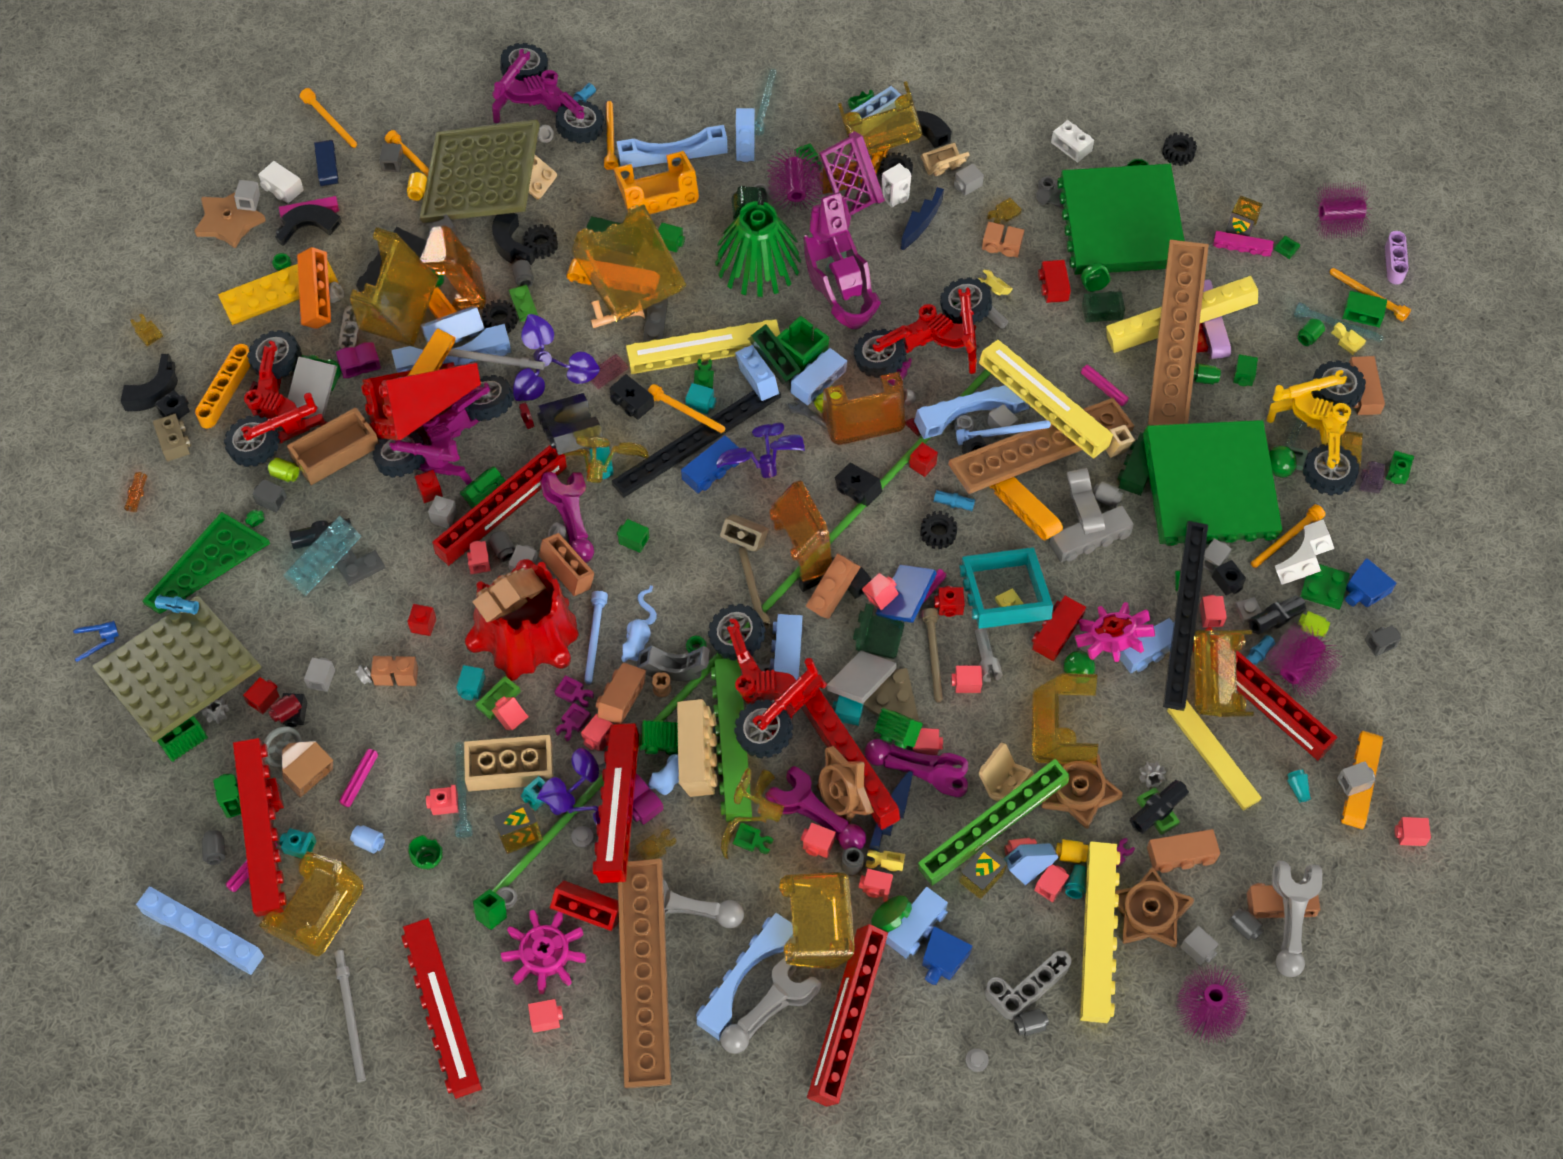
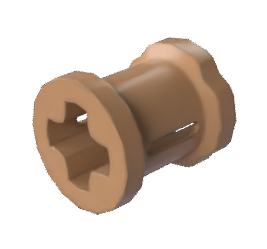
M665 672L656 673L652 678L653 692L658 697H666L671 692L670 676Z

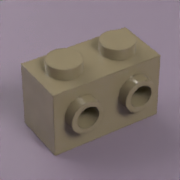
M176 414L153 421L162 452L167 462L190 454L188 447H191L188 435L184 436L183 434L186 431L183 420L179 421Z
M732 514L725 518L720 537L730 543L744 546L747 550L758 551L764 546L769 528Z

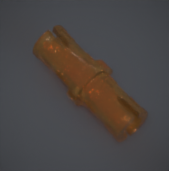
M141 472L134 474L132 486L128 488L127 492L129 495L124 506L126 511L131 507L130 512H137L140 498L144 495L143 488L147 480L146 474H143V477H141Z

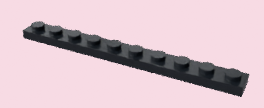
M753 390L710 418L725 426L724 433H720L701 423L613 479L612 485L625 498L781 398V393L779 392V394L761 401Z
M1188 521L1186 524L1163 707L1184 711L1186 707L1208 524Z

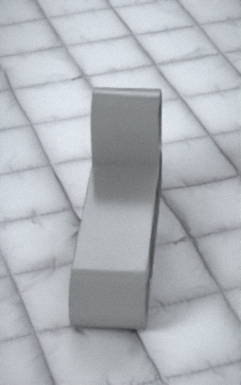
M1087 467L1067 472L1071 498L1074 501L1073 505L1084 534L1105 530L1103 516L1091 488Z
M1063 951L1055 952L1014 989L1003 979L994 977L987 983L985 997L1004 1018L1013 1020V1018L1018 1017V1014L1027 1010L1067 974L1071 965V957ZM1056 962H1057L1058 964L1061 963V962L1064 963V965H1059V966L1055 969V972H1054L1053 969H1054V967H1055V965H1056ZM1045 975L1049 981L1043 982L1038 976ZM997 987L1001 990V993L994 994L990 988ZM1028 989L1032 991L1033 995L1026 996L1022 990ZM1009 1003L1014 1004L1017 1010L1011 1011L1007 1009L1006 1005Z

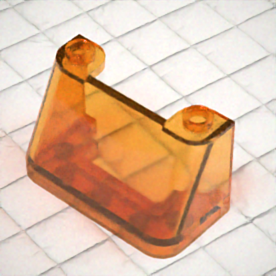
M432 227L419 264L423 269H427V267L435 269L436 275H446L458 291L452 302V306L456 311L472 306L477 307L478 310L483 309L487 299L481 269L449 227Z

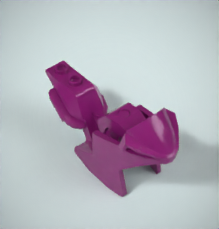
M837 192L822 197L821 205H815L811 209L809 230L813 237L808 238L807 235L803 237L804 254L812 284L832 307V315L841 324L850 329H859L872 318L879 308L881 301L876 292L872 293L868 262L858 254L848 230L851 216L847 202L844 197H841V193ZM846 251L847 258L843 259L841 253ZM830 256L833 258L834 262L829 264V268L835 276L842 299L848 300L849 297L860 295L864 299L860 314L848 313L837 303L828 278L817 268L816 261Z

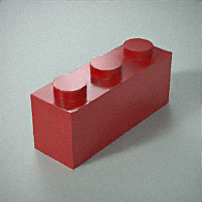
M1066 595L1061 602L1057 600L1053 606L1052 619L1044 620L1042 630L1040 632L1036 631L1034 634L1032 650L1054 662L1078 626V621L1084 617L1086 606Z
M565 880L555 888L550 909L612 931L619 923L618 900Z

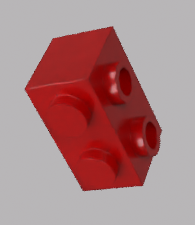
M1065 260L1042 261L1041 269H1038L1039 281L1042 280L1041 293L1042 296L1045 295L1046 303L1069 301L1071 288Z

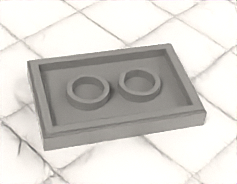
M298 357L288 399L294 402L297 407H301L306 404L304 395L311 393L318 409L315 413L304 418L308 419L317 414H322L324 418L337 366Z
M860 651L827 684V690L863 704L896 670V663Z

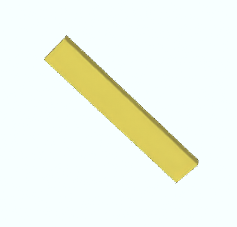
M1186 700L1184 711L1168 708V713L1241 809L1244 811L1259 802L1262 797L1189 702Z

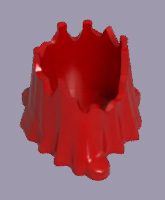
M523 559L517 563L516 568L512 572L518 571L521 568H524V570L532 568L546 587L545 590L532 599L526 597L528 602L515 612L488 623L475 607L473 613L475 623L465 638L466 647L470 652L488 651L492 653L494 666L503 670L511 681L517 680L522 674L534 673L536 667L542 663L550 664L559 669L566 668L571 662L568 646L577 640L579 636L576 617L568 609L569 599L563 596L557 578L554 579L544 562H539L537 566L532 560ZM479 581L476 584L477 593L485 587L488 588L491 585Z

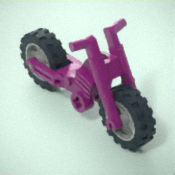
M516 43L514 46L510 45L502 51L500 70H502L503 77L494 84L492 92L493 98L496 99L492 104L494 123L500 122V110L508 100L514 103L528 104L530 107L541 103L548 110L556 113L555 127L562 138H567L570 142L575 141L581 144L582 142L590 143L591 140L595 141L597 137L601 136L604 127L602 110H599L597 105H592L591 102L575 101L567 92H562L557 87L558 74L553 70H547L548 58L541 48H537L533 44Z
M491 375V377L482 376L480 379L481 385L453 403L452 408L443 415H436L422 426L427 432L431 446L425 445L421 435H418L415 431L402 440L382 438L380 443L375 445V450L372 453L379 472L383 473L384 476L389 475L395 478L396 476L403 477L407 473L411 474L415 469L422 472L434 470L438 474L460 476L464 483L469 485L472 479L465 471V467L448 463L460 459L456 441L453 439L460 436L461 431L465 428L470 429L485 419L489 421L494 417L498 418L501 416L500 414L508 411V407L511 408L514 394L508 380H504L502 376L497 377L496 375Z

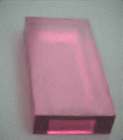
M615 354L599 365V373L590 382L597 389H600L626 371L628 365Z

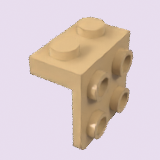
M952 143L923 153L921 158L927 174L939 176L945 173L946 169L951 168V171L960 168L961 164L966 162L970 154L969 152L959 154L956 144Z
M536 155L534 156L529 193L534 198L540 199L557 177V173Z
M1000 743L994 749L992 755L981 766L979 776L989 797L997 802L1034 775L1031 769L1015 764L1005 743Z

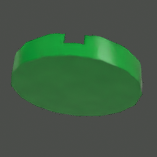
M898 895L892 897L876 910L871 919V925L885 932L898 928L902 924L901 920L903 917L908 918L912 910L911 902L905 896Z

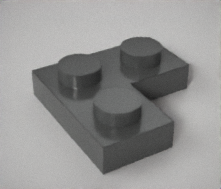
M347 544L330 553L348 586L385 569V565L376 550L357 559Z

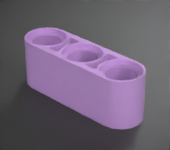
M1393 231L1390 233L1385 244L1387 278L1393 284H1400L1404 281L1409 268L1407 243L1404 233Z

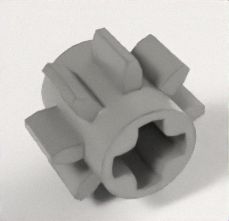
M221 698L213 701L201 712L203 716H206L208 723L213 720L219 724L223 718L227 719L225 712H228L230 709L225 704L224 699Z
M1147 761L1143 768H1139L1142 774L1139 778L1141 783L1146 782L1147 788L1151 786L1159 788L1162 781H1166L1163 775L1166 773L1165 768L1160 767L1158 761L1155 763Z

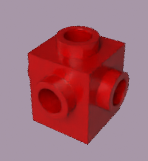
M945 586L938 589V595L934 596V607L938 608L939 615L946 617L963 615L965 607L963 587Z

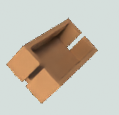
M355 407L287 445L293 462L299 467L309 484L313 485L375 450V445L379 443L376 433Z
M521 568L518 571L509 572L493 581L494 585L479 591L476 594L478 598L472 602L488 623L515 612L528 602L526 597L532 599L545 590L546 587L532 568L527 570Z

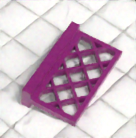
M855 131L848 134V138L819 152L833 193L839 192L841 184L848 186L845 195H841V197H844L846 202L847 200L854 202L849 210L850 216L874 203L880 204L885 201L863 136ZM850 143L851 150L849 155L843 154L844 146ZM832 152L836 153L833 164L829 163L826 155ZM841 155L847 157L844 167L837 166ZM851 159L857 163L855 171L848 170ZM835 168L842 170L838 180L833 177ZM846 172L853 174L849 184L842 182ZM857 176L862 177L863 180L860 188L853 186ZM852 188L859 190L855 200L848 198ZM865 192L868 194L869 200L863 203L859 202L862 193Z

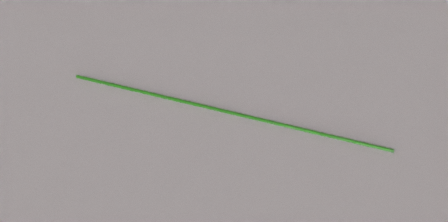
M985 369L960 396L964 397L973 394L991 373ZM921 436L880 480L882 489L909 462L910 455L922 442L926 444L930 438L923 439ZM858 503L762 604L763 612L766 613L860 514L866 507L865 505ZM747 622L743 628H750V623ZM728 640L727 643L732 644V640ZM716 653L710 659L707 668L702 670L701 677L691 680L653 721H664L677 708V702L683 701L711 672V667H715V659H723L721 654ZM602 775L575 802L573 807H583L604 785ZM567 811L542 837L543 840L537 842L492 891L496 893L498 889L508 887L579 811L572 813Z

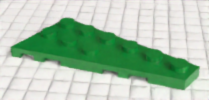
M221 512L142 602L145 606L161 614L168 609L156 608L155 600L157 596L162 595L172 598L178 596L185 599L268 546L270 541Z

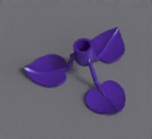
M527 315L522 328L521 338L525 346L530 349H537L534 353L535 361L545 362V366L554 362L568 368L566 376L571 382L576 384L589 382L597 376L600 367L594 358L586 352L579 351L572 354L569 358V365L552 358L551 354L544 349V345L550 344L554 340L552 326L537 315ZM525 368L517 374L513 384V396L516 401L534 400L543 394L545 382L543 378L538 376L540 369H536L534 373L532 369Z
M778 422L760 425L753 429L752 434L754 437L765 436L767 454L762 455L758 462L751 451L747 452L746 448L730 449L722 453L718 458L717 469L724 465L742 463L752 458L756 468H760L763 478L774 477L777 475V450L805 451L803 437L800 435L782 436L778 441L772 442L769 447V436L781 434L784 431V424ZM770 448L773 449L772 455H770Z
M579 748L573 752L571 761L574 770L579 775H582L581 779L567 790L566 785L561 779L557 777L550 778L540 789L537 799L547 803L555 815H560L566 811L572 813L575 811L594 810L596 812L593 814V819L597 825L601 819L598 806L573 807L575 798L571 792L583 783L585 779L592 783L599 776V766L594 756L587 749Z

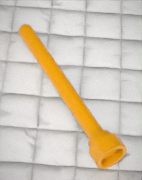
M310 88L302 90L299 95L300 99L305 104L312 105L352 148H355L357 142L316 100L315 93Z
M607 101V155L604 158V168L614 170L619 164L618 158L614 153L613 103Z
M395 130L389 131L385 136V141L390 144H401L403 154L428 177L429 168L401 142V136Z
M1335 268L1330 269V275L1360 293L1386 299ZM1387 300L1386 308L1394 312L1396 319L1403 322L1410 314L1411 309L1405 305L1397 306Z
M652 384L647 391L654 396V401L661 400L720 433L725 432V426L664 394L660 386Z
M1317 504L1310 507L1306 514L1307 516L1252 560L1251 566L1254 568L1258 567L1302 531L1304 526L1324 518L1325 511Z

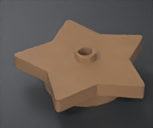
M235 192L225 198L201 197L205 215L194 232L197 237H216L236 248L241 238L251 228L264 223L266 219L257 210L237 209L234 198Z
M834 746L825 748L826 767L820 772L817 788L820 790L822 799L828 809L847 820L849 824L856 814L868 815L873 813V808L864 789V762H848Z
M1096 754L1083 761H1073L1070 763L1058 761L1069 774L1068 783L1042 802L1041 807L1043 809L1069 812L1080 824L1088 829L1098 808L1122 799L1123 793L1105 779L1102 773L1100 756Z
M1151 868L1139 884L1134 887L1115 891V894L1119 895L1117 908L1124 917L1122 940L1124 944L1150 937L1175 948L1177 946V921L1193 905L1194 898L1172 891L1164 884L1154 868Z

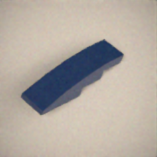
M937 187L932 201L924 199L920 212L912 211L902 236L901 250L909 247L929 226L942 203L944 189Z
M911 771L905 775L891 794V797L899 807L900 818L903 819L912 782L913 772ZM876 824L870 850L879 851L882 834L891 836L893 824L883 830Z

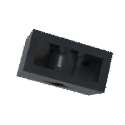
M627 374L609 388L610 399L616 406L620 405L628 416H633L637 420L654 407V396Z
M851 462L835 476L836 488L842 495L846 494L856 503H861L867 507L883 492L880 478Z

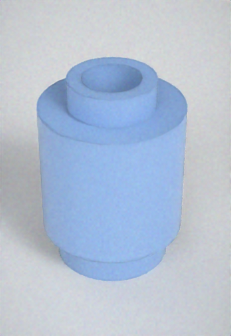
M357 825L350 837V841L354 842L355 846L371 853H376L377 850L380 851L385 843L383 833L365 825Z

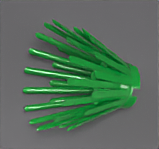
M758 201L746 204L741 208L740 215L722 233L724 235L717 244V246L721 245L717 252L718 258L715 266L719 264L735 238L718 276L721 279L725 270L728 269L740 243L727 285L730 289L733 287L735 277H740L746 255L742 295L746 296L748 280L750 282L755 281L757 261V297H763L762 259L765 281L769 282L771 279L773 293H779L772 253L779 275L784 276L788 287L791 285L778 243L797 276L799 274V270L783 239L797 261L801 263V259L798 256L799 251L789 236L796 243H798V240L790 232V228L777 216L774 207L764 202V206L758 205Z

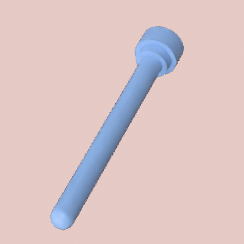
M1045 420L972 432L959 429L956 431L958 445H963L964 441L979 435L985 438L1046 429L1051 426V423Z
M594 591L591 595L594 611L584 678L586 684H591L593 681L601 613L608 599V594L603 591Z

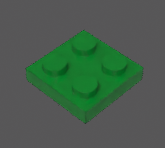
M1319 564L1320 572L1305 577L1300 597L1340 610L1350 573Z

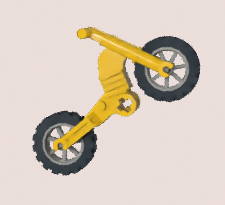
M1340 360L1321 364L1319 369H1316L1312 381L1293 385L1287 389L1277 385L1272 399L1278 402L1271 403L1266 419L1267 422L1273 423L1276 413L1292 409L1297 418L1307 423V427L1310 426L1313 429L1319 430L1322 444L1318 448L1314 447L1308 453L1303 466V476H1305L1306 483H1309L1313 490L1316 489L1321 494L1328 493L1327 495L1333 496V494L1341 495L1344 491L1348 492L1354 486L1359 474L1357 458L1355 455H1352L1349 449L1345 450L1340 445V436L1345 432L1347 421L1351 414L1350 407H1355L1362 399L1366 380L1363 379V373L1359 372L1356 366L1353 367L1348 362L1342 363ZM1339 472H1345V475L1342 476Z

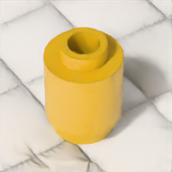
M420 172L410 174L407 186V194L410 199L421 200L424 196L427 177Z
M1062 839L1061 843L1056 844V853L1059 856V861L1078 864L1086 862L1088 845H1084L1083 842Z

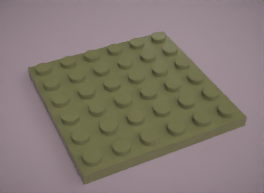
M538 120L436 132L420 213L422 223L440 221L444 219L443 215L445 214L448 215L450 220L525 212L540 126Z
M198 595L189 600L199 603L197 614L172 612L92 666L153 743L261 669L259 662Z

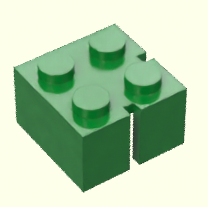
M802 316L789 325V330L786 328L776 337L801 369V373L809 363L812 364L822 352L825 353L829 349V337L818 328L814 329L813 335V325Z

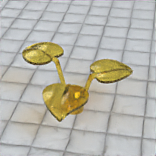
M577 436L576 442L580 446L592 447V460H590V463L588 459L590 455L589 450L578 449L564 453L565 456H584L587 472L586 480L592 483L602 482L603 472H607V467L615 452L644 458L649 456L646 448L640 444L619 443V446H613L605 464L602 465V461L596 460V447H608L610 441L597 436Z
M746 768L737 785L734 803L740 804L743 796L753 800L754 804H760L758 813L761 814V817H735L733 821L728 823L721 841V850L725 859H728L729 843L738 822H766L767 819L779 822L784 806L762 797L767 786L775 779L774 775L768 770L761 772L757 781L755 796L748 794L746 791L751 779V769Z

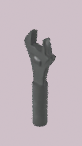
M794 399L798 403L795 407L789 403L787 405L790 412L804 415L828 431L835 427L827 420L813 413L800 400Z

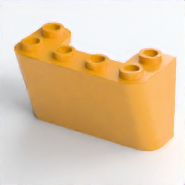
M684 151L666 155L669 171L635 180L632 164L614 168L617 184L628 213L632 218L697 202L699 193L696 173ZM681 158L679 165H672L673 159ZM628 171L629 175L623 179L620 173Z

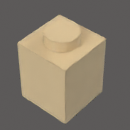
M1126 425L1109 430L1113 434V438L1109 447L1105 450L1110 458L1127 452L1135 439Z

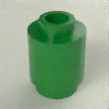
M1310 319L1299 331L1298 341L1304 346L1314 344L1325 332L1323 322L1319 319Z
M1196 364L1193 376L1195 383L1210 385L1219 383L1221 376L1220 368H1216L1214 365Z

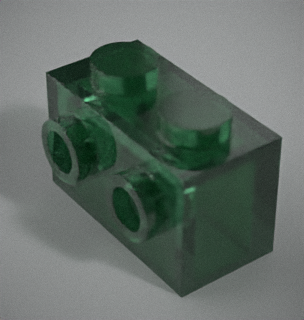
M1121 291L1091 292L1083 296L1082 308L1085 323L1123 320L1125 306Z

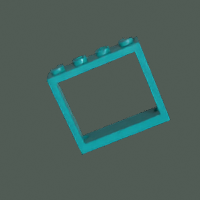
M1034 547L962 556V565H959L960 577H964L963 587L965 592L968 591V605L973 608L972 619H976L979 629L1052 619L1053 603ZM1026 565L1038 602L984 609L973 572Z

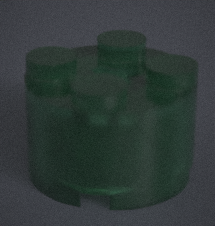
M738 187L731 198L733 219L735 220L740 215L741 208L750 202L758 201V205L763 206L764 202L769 204L766 190L762 187Z

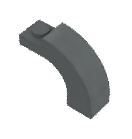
M650 646L639 652L637 667L646 670V675L651 677L658 672H665L670 676V680L673 681L694 680L700 678L702 670L707 668L710 649L702 646L687 654H671Z

